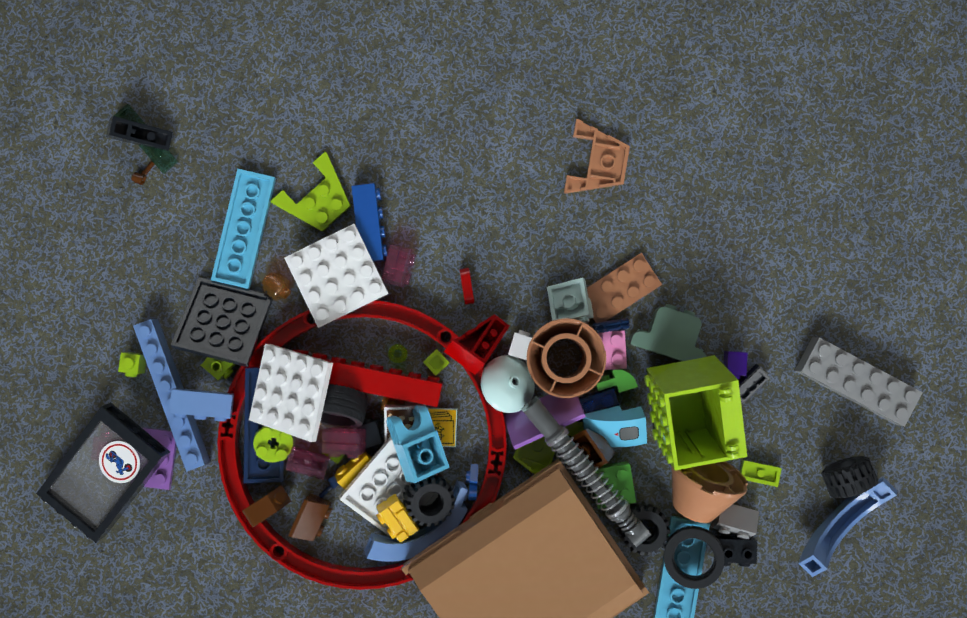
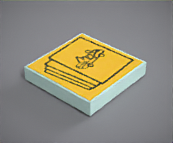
M427 407L442 446L456 447L457 408Z

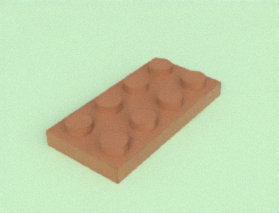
M642 253L587 287L595 323L607 321L662 285Z

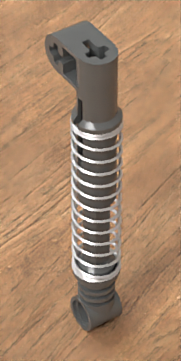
M537 396L521 408L524 414L545 437L547 445L552 446V451H557L556 456L562 457L561 462L567 464L566 468L571 469V474L576 475L577 481H582L581 486L586 487V492L591 493V498L596 499V504H601V510H606V516L621 527L636 547L652 535L631 511L627 500H622L623 496L616 497L618 490L611 491L613 484L606 485L608 478L601 479L604 472L596 473L599 466L595 467L593 465L594 461L588 459L589 455L583 453L584 449L578 448L579 443H574V437L570 438L568 436V429L558 424ZM603 504L606 505V509L602 508Z

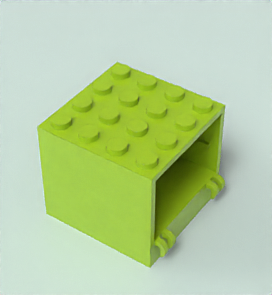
M715 355L646 368L647 375H644V380L650 392L647 393V400L649 405L652 406V411L649 414L651 422L654 423L655 429H652V435L654 440H657V445L661 448L663 456L666 455L667 463L671 464L674 470L747 457L739 381Z

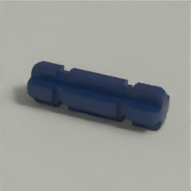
M628 318L593 324V329L597 333L630 327Z

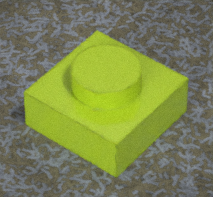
M438 349L423 361L435 376L450 363Z

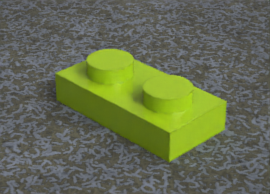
M742 459L740 472L747 481L775 487L779 485L782 468Z

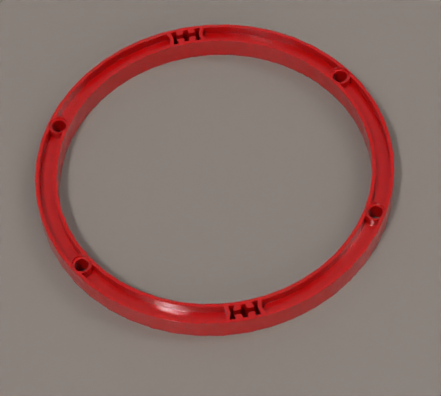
M373 301L334 320L368 317L396 321L427 334L444 348H447L454 339L459 338L451 329L436 319L409 307L385 301ZM310 310L289 319L266 336L255 347L248 367H260L265 344H273L283 348L301 334L317 327L316 323L312 324L309 321ZM444 331H448L451 334L449 342L441 340V334ZM241 366L227 392L234 393L232 415L236 416L227 419L225 422L219 421L217 446L220 474L228 501L248 535L273 560L288 570L323 585L364 590L380 589L412 581L413 578L410 573L405 575L401 569L403 563L408 560L396 564L368 568L336 565L300 551L280 536L266 520L254 527L251 526L242 512L252 505L254 501L247 488V484L243 482L240 460V425L245 407V366ZM484 366L476 375L464 367L478 391L485 410L489 434V450L485 476L476 501L473 502L459 525L470 519V516L489 503L495 502L505 468L507 444L503 412L493 408L483 395L481 376L485 368ZM230 421L233 427L230 428L229 425H226V422ZM503 451V454L499 453V461L502 463H498L497 471H500L498 473L494 471V463L491 460H495L496 452ZM276 546H281L284 549V553H278Z

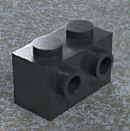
M716 536L723 548L724 566H730L731 563H738L739 566L743 567L757 564V540L755 538L741 539L737 536Z

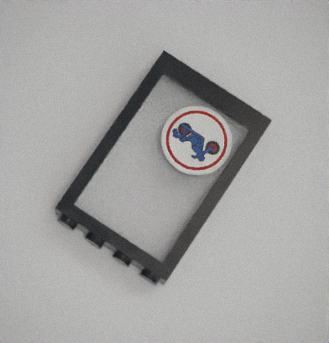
M110 402L100 407L36 494L45 503L53 507L59 515L64 516L75 528L82 531L88 539L97 543L115 525L170 451Z

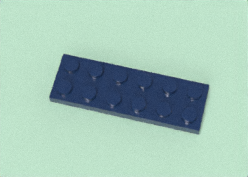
M245 367L243 482H283L284 460L266 462L256 455L253 446L255 433L264 426L249 420L260 367ZM271 438L272 441L268 440V444L271 447H275L279 443L276 442V438Z

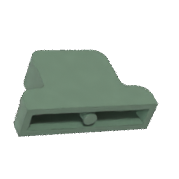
M666 304L665 307H659L654 311L648 332L638 329L637 332L631 334L628 342L630 345L679 361L706 357L703 352L704 350L695 347L702 325L701 320L695 317L694 312L688 310L680 312L676 310V306Z

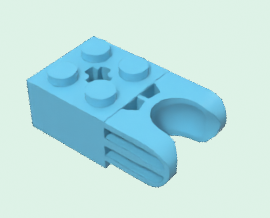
M424 404L414 407V423L409 429L403 425L402 420L397 416L392 415L386 420L407 482L417 483L450 468L438 432L435 430L428 408Z

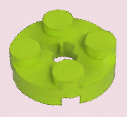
M263 426L255 433L253 446L256 455L262 460L278 462L285 460L293 448V438L290 434ZM271 438H276V442L279 443L277 446L271 447L268 444V440L272 441Z

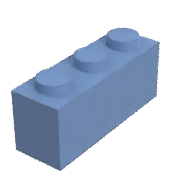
M173 388L171 389L169 413L174 414V417L186 418V415H194V419L206 420L207 417H215V421L225 422L232 417L234 393Z

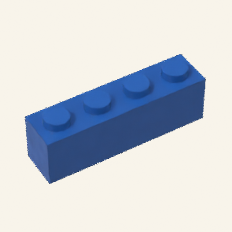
M375 183L351 186L356 227L373 262L385 261L388 251L387 245H383L382 240L383 237H386L385 227L381 226L380 219L383 218V209L378 205V200L381 199L380 188H377Z

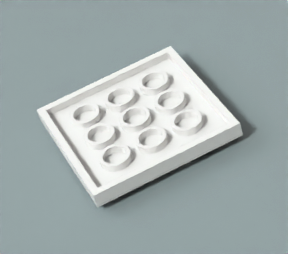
M355 224L284 257L318 328L389 294Z
M265 344L249 420L309 442H316L333 363L273 344Z
M389 437L339 496L342 502L388 536H390L387 532L389 527L386 523L382 525L378 520L376 507L393 494H396L403 503V492H406L404 487L410 484L405 479L391 437ZM428 492L424 494L419 504L422 506L432 504L438 497V493Z

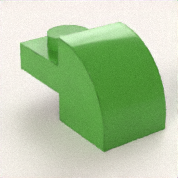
M611 369L612 377L610 378L609 375L602 376L595 386L598 391L615 386L619 393L638 387L634 377L620 369Z

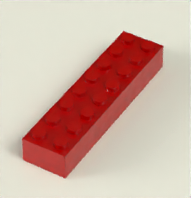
M301 349L293 350L308 355L309 352ZM313 353V355H309L333 363L329 384L341 385L360 392L434 407L439 405L443 382L440 381L439 377L428 376L426 379L421 378L420 373L410 372L407 375L402 374L403 370L391 368L389 371L383 370L384 366L372 364L370 367L364 366L365 362L354 360L351 363H347L346 359L341 357L327 359L326 354Z

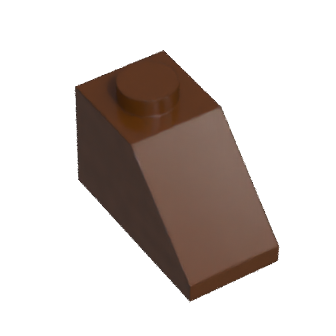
M281 485L242 512L251 526L254 527L292 501Z

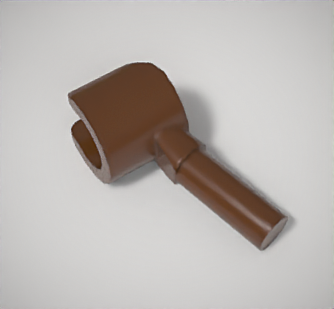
M151 161L141 174L134 172L131 180L134 183L143 185L148 172L155 163Z

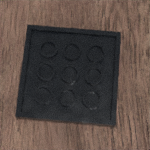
M198 277L172 340L171 347L248 367L272 304L273 296Z

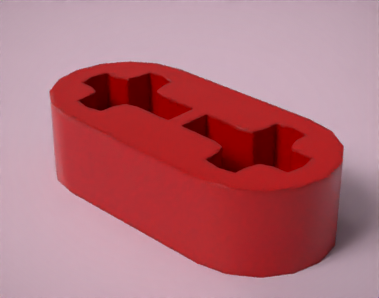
M469 268L460 269L465 305L475 304Z

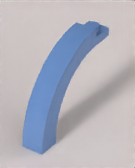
M883 477L870 490L856 496L847 497L813 533L802 552L798 564L812 577L827 570L836 547L849 530L873 509L897 496L898 491Z
M456 481L453 488V495L455 497L453 503L455 506L454 509H450L452 514L446 516L444 522L440 520L438 522L439 525L435 526L434 523H431V526H424L403 542H399L397 538L392 539L391 536L371 533L364 549L366 558L386 562L407 560L457 528L468 510L463 502L468 497V488L464 482Z

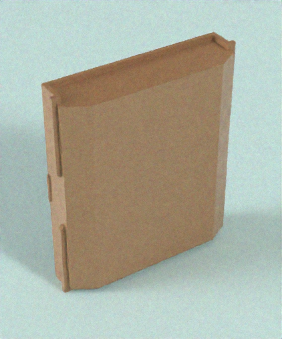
M559 458L495 502L489 503L470 516V519L403 563V567H401L405 575L410 573L419 590L439 618H613L649 593Z

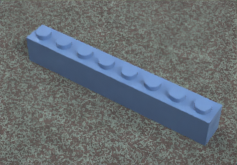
M149 319L133 325L186 472L210 463L194 415H186V418L174 417V414L169 413L171 389L184 388L159 320Z

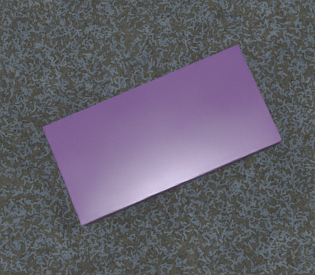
M548 394L539 399L558 424L564 427L586 417L578 396L560 398ZM522 410L504 415L509 436L515 450L544 437Z

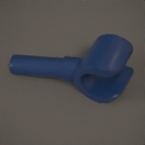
M335 475L328 479L330 485L319 494L320 498H323L330 490L339 485Z

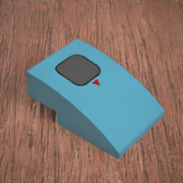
M619 405L585 414L586 417L582 419L584 430L588 428L603 436L611 447H630L647 444L646 416L641 406L622 411Z

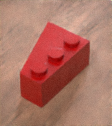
M494 314L472 330H468L464 335L454 339L444 352L476 375L485 365L510 325Z

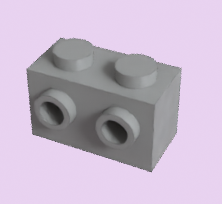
M733 504L713 520L712 528L717 529L723 534L732 533L736 534L738 538L749 539L757 534L759 511Z

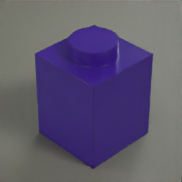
M724 351L723 365L737 379H740V375H747L748 353Z

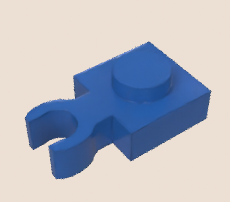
M471 464L470 471H466V483H470L469 500L476 501L478 464Z

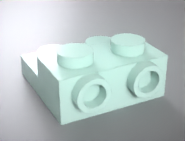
M584 278L547 287L552 321L569 318L588 323L590 318H594L591 299L588 298Z

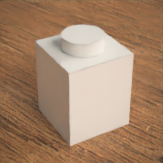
M519 330L518 333L514 332L508 355L527 360V350L532 339L529 337L530 333Z

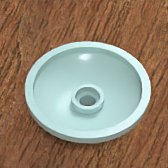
M502 355L492 359L485 366L481 376V389L486 401L500 412L514 413L520 411L533 397L535 383L525 362L517 357Z

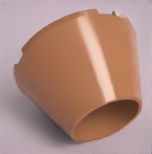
M557 319L542 326L532 337L527 350V367L533 381L543 391L560 398H573L589 392L600 381L606 367V351L602 339L588 324L576 319ZM567 338L579 346L582 360L579 368L574 373L567 376H558L548 367L547 352L554 342Z
M726 461L681 470H674L671 465L673 506L681 515L699 523L712 522L747 492L748 482L739 470Z

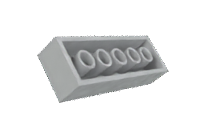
M820 337L811 338L795 369L801 375L891 423L904 427L923 393Z

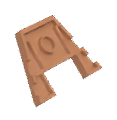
M576 119L573 137L592 140L586 178L567 175L564 193L623 185L630 146L598 131L593 126L583 123L580 119Z

